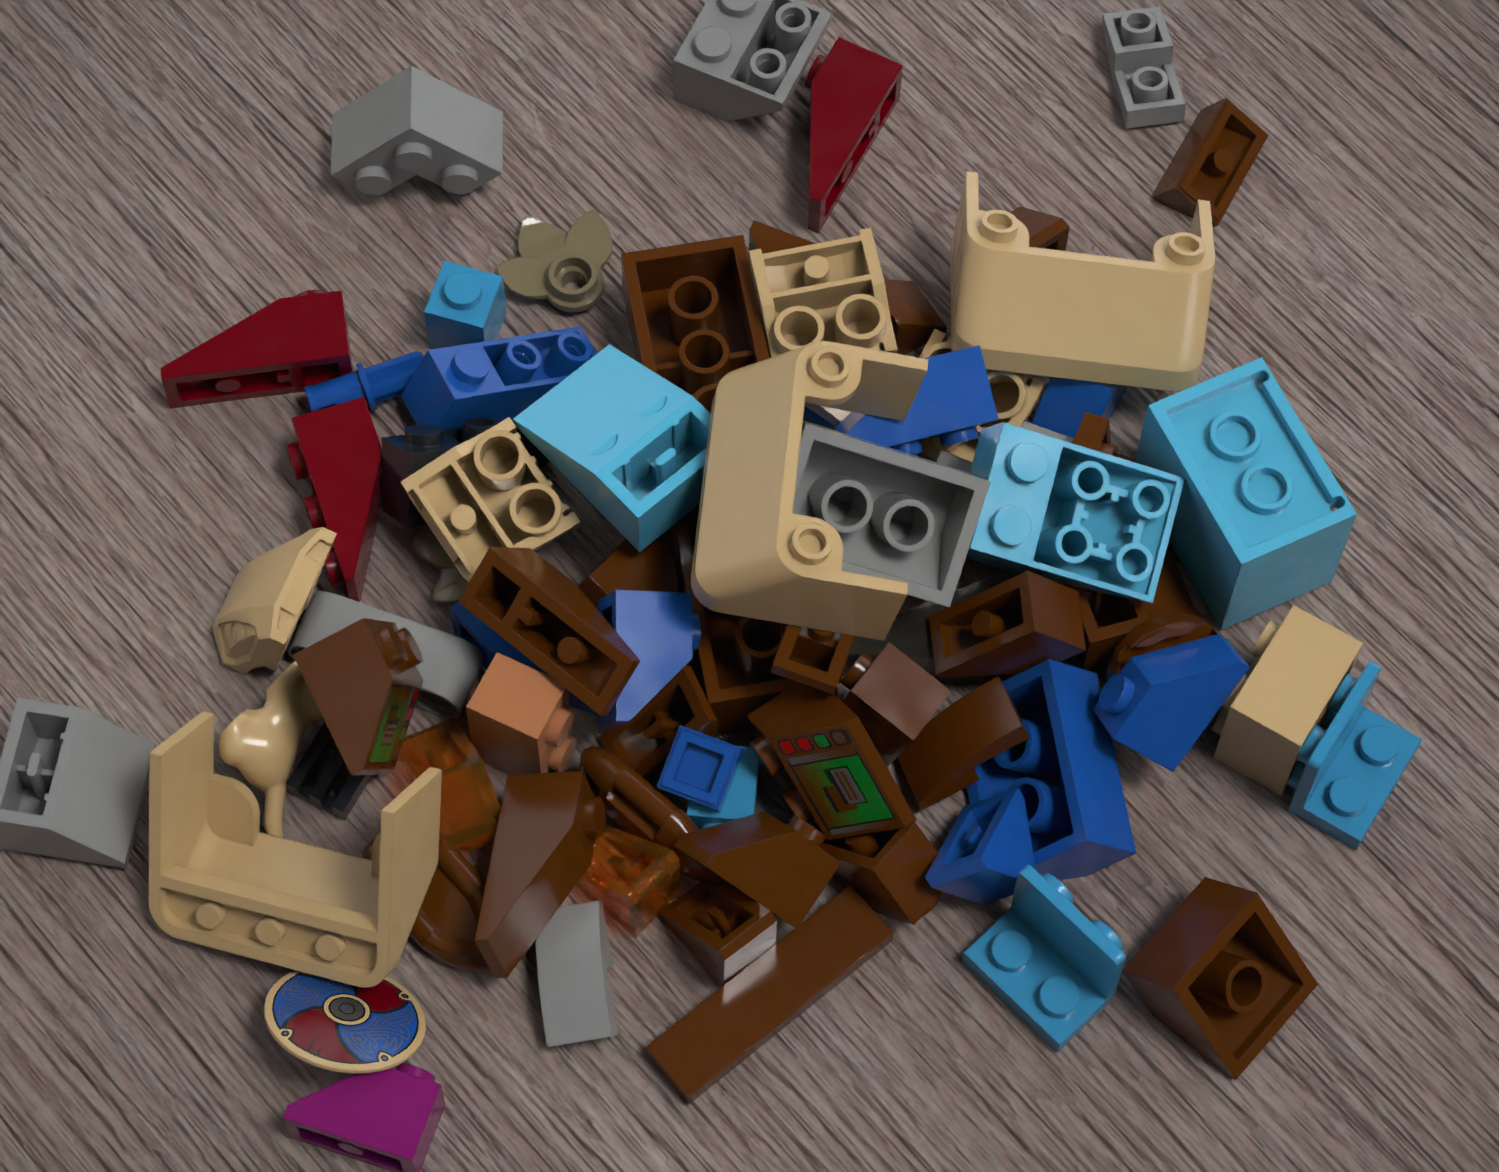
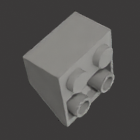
M707 0L673 59L674 100L725 121L782 111L831 23L833 12L802 0Z
M17 697L0 758V848L127 868L149 782V752L156 748V744L82 707Z

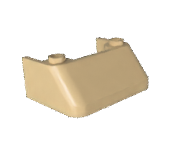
M966 171L950 249L952 351L980 345L985 368L989 370L1166 391H1182L1192 387L1198 380L1204 356L1215 267L1210 201L1198 200L1190 233L1179 232L1164 236L1156 241L1151 261L1029 247L1028 229L1013 214L1004 210H979L978 173Z
M819 341L733 370L720 380L711 406L691 571V587L695 597L701 604L710 610L725 614L885 640L907 596L908 582L842 571L843 543L835 528L822 519L793 513L804 406L806 403L905 421L928 371L929 359L830 341Z
M202 711L149 752L148 902L152 918L161 930L177 939L357 987L367 988L379 984L397 966L438 865L442 770L429 767L381 810V831L373 842L372 860L259 832L260 810L257 799L252 791L237 779L214 773V714Z

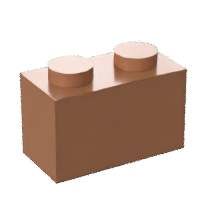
M497 652L466 706L473 757L509 775L552 773L553 771L563 772L574 753L577 738L572 736V724L575 713L570 710L568 690L551 676Z

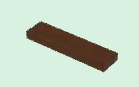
M849 885L800 924L798 929L791 931L646 1047V1055L684 1100L690 1104L892 942L894 933L856 890Z

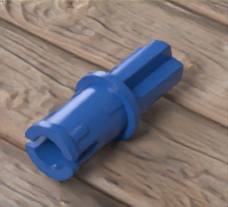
M414 351L364 368L361 362L356 364V371L311 386H305L304 389L311 410L314 412L361 397L365 398L367 406H370L372 411L377 410L376 403L401 395L424 356L421 352Z

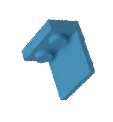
M1369 661L1359 679L1350 674L1346 675L1330 702L1328 708L1331 710L1322 726L1316 725L1297 756L1299 762L1287 782L1288 785L1296 789L1288 812L1354 850H1357L1422 741L1416 735L1365 707L1382 668L1372 661Z
M1028 864L1018 873L1010 910L963 953L962 962L1058 1053L1113 1000L1126 955L1121 951L1123 945L1120 939L1110 927L1097 919L1092 922L1089 921L1072 905L1074 903L1073 897L1061 881L1048 873L1042 876Z

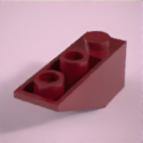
M364 397L291 418L296 442L286 444L296 481L308 478L313 495L303 498L311 528L324 527L337 533L324 565L331 588L343 585L347 598L358 602L361 601L382 505V448Z

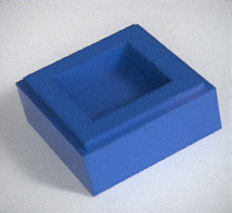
M680 725L657 788L721 812L744 749Z

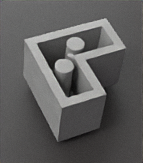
M414 66L408 67L333 113L331 176L355 187L361 193L378 198L408 179L418 175L441 186L447 192L464 196L503 174V111Z

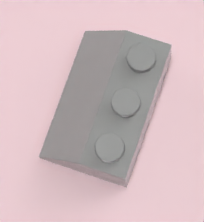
M803 420L793 513L822 519L835 528L843 543L842 571L908 582L907 595L950 607L991 481L966 471Z

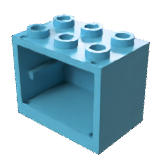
M1262 357L1148 405L1135 463L1185 478L1169 542L1220 630L1333 581L1357 513Z

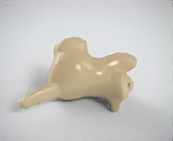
M296 661L267 688L264 707L257 710L246 709L221 732L218 744L220 756L224 763L238 768L251 785L265 794L262 822L265 833L282 838L283 814L287 791L286 781L293 767L300 741L307 726L323 718Z

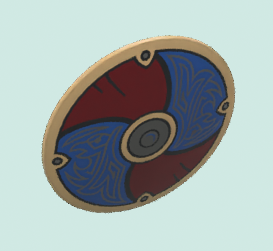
M294 970L280 978L272 986L264 1004V1019L267 1028L273 1038L286 1051L306 1063L335 1072L372 1073L398 1066L418 1051L426 1031L425 1015L418 1001L406 988L387 976L379 984L363 988Z

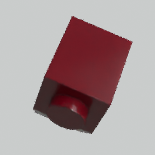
M838 37L827 57L821 54L816 57L808 72L805 86L811 89L808 229L817 233L822 229L899 101L903 65L841 37Z
M307 290L294 297L279 298L161 367V379L170 409L304 392L305 386H311L353 372L348 323L342 291Z

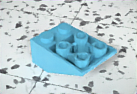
M610 344L513 418L515 426L639 552L700 505L711 414L692 395Z
M1005 422L981 429L970 473L991 481L966 558L1019 574L1030 571L1058 583L1144 603H1153L1185 478Z

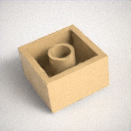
M1295 605L1292 606L1281 625L1270 620L1253 649L1252 654L1255 657L1249 666L1250 669L1222 705L1223 709L1214 723L1212 731L1221 736L1213 758L1282 796L1288 786L1287 782L1299 762L1297 756L1313 728L1316 725L1322 726L1331 710L1328 708L1330 702L1346 675H1351L1363 643Z

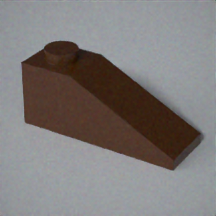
M489 547L458 600V603L600 716H608L640 663L639 658L577 584L531 548Z
M583 771L507 775L475 936V942L495 978H508L592 863L596 837L603 836L605 831L606 812L601 797L594 796Z

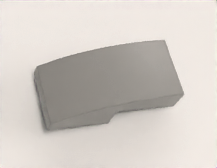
M1160 6L1102 14V26L1109 65L1126 129L1184 121L1186 103L1172 65L1174 46Z
M602 900L559 907L536 938L539 993L547 1047L615 1036L618 1034L607 972V967L613 966L603 902Z

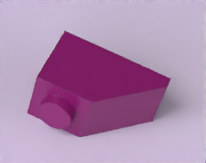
M401 1063L396 1069L390 1068L379 1072L353 1074L291 1103L286 1108L283 1121L289 1137L392 1172H420L446 1104L442 1086L434 1082V1075L420 1067Z

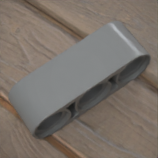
M326 591L314 593L288 648V653L293 659V654L363 618L394 622L398 630L405 627L411 633L423 658V662L416 665L423 683L415 708L445 718L459 717L485 659L483 652L475 645L452 634Z

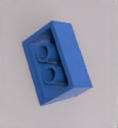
M1047 659L1005 680L1003 684L1007 688L1030 738L974 767L980 780L967 787L970 804L1019 788L1025 798L1036 871L1042 876L1048 873L1058 880L1086 877L1136 854L1112 738L1093 711L1101 693L1098 673Z

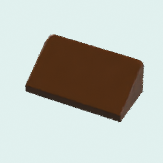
M1227 98L1203 108L1180 145L1152 197L1161 204L1191 218L1194 217L1198 200L1210 201L1212 226H1218L1269 135Z

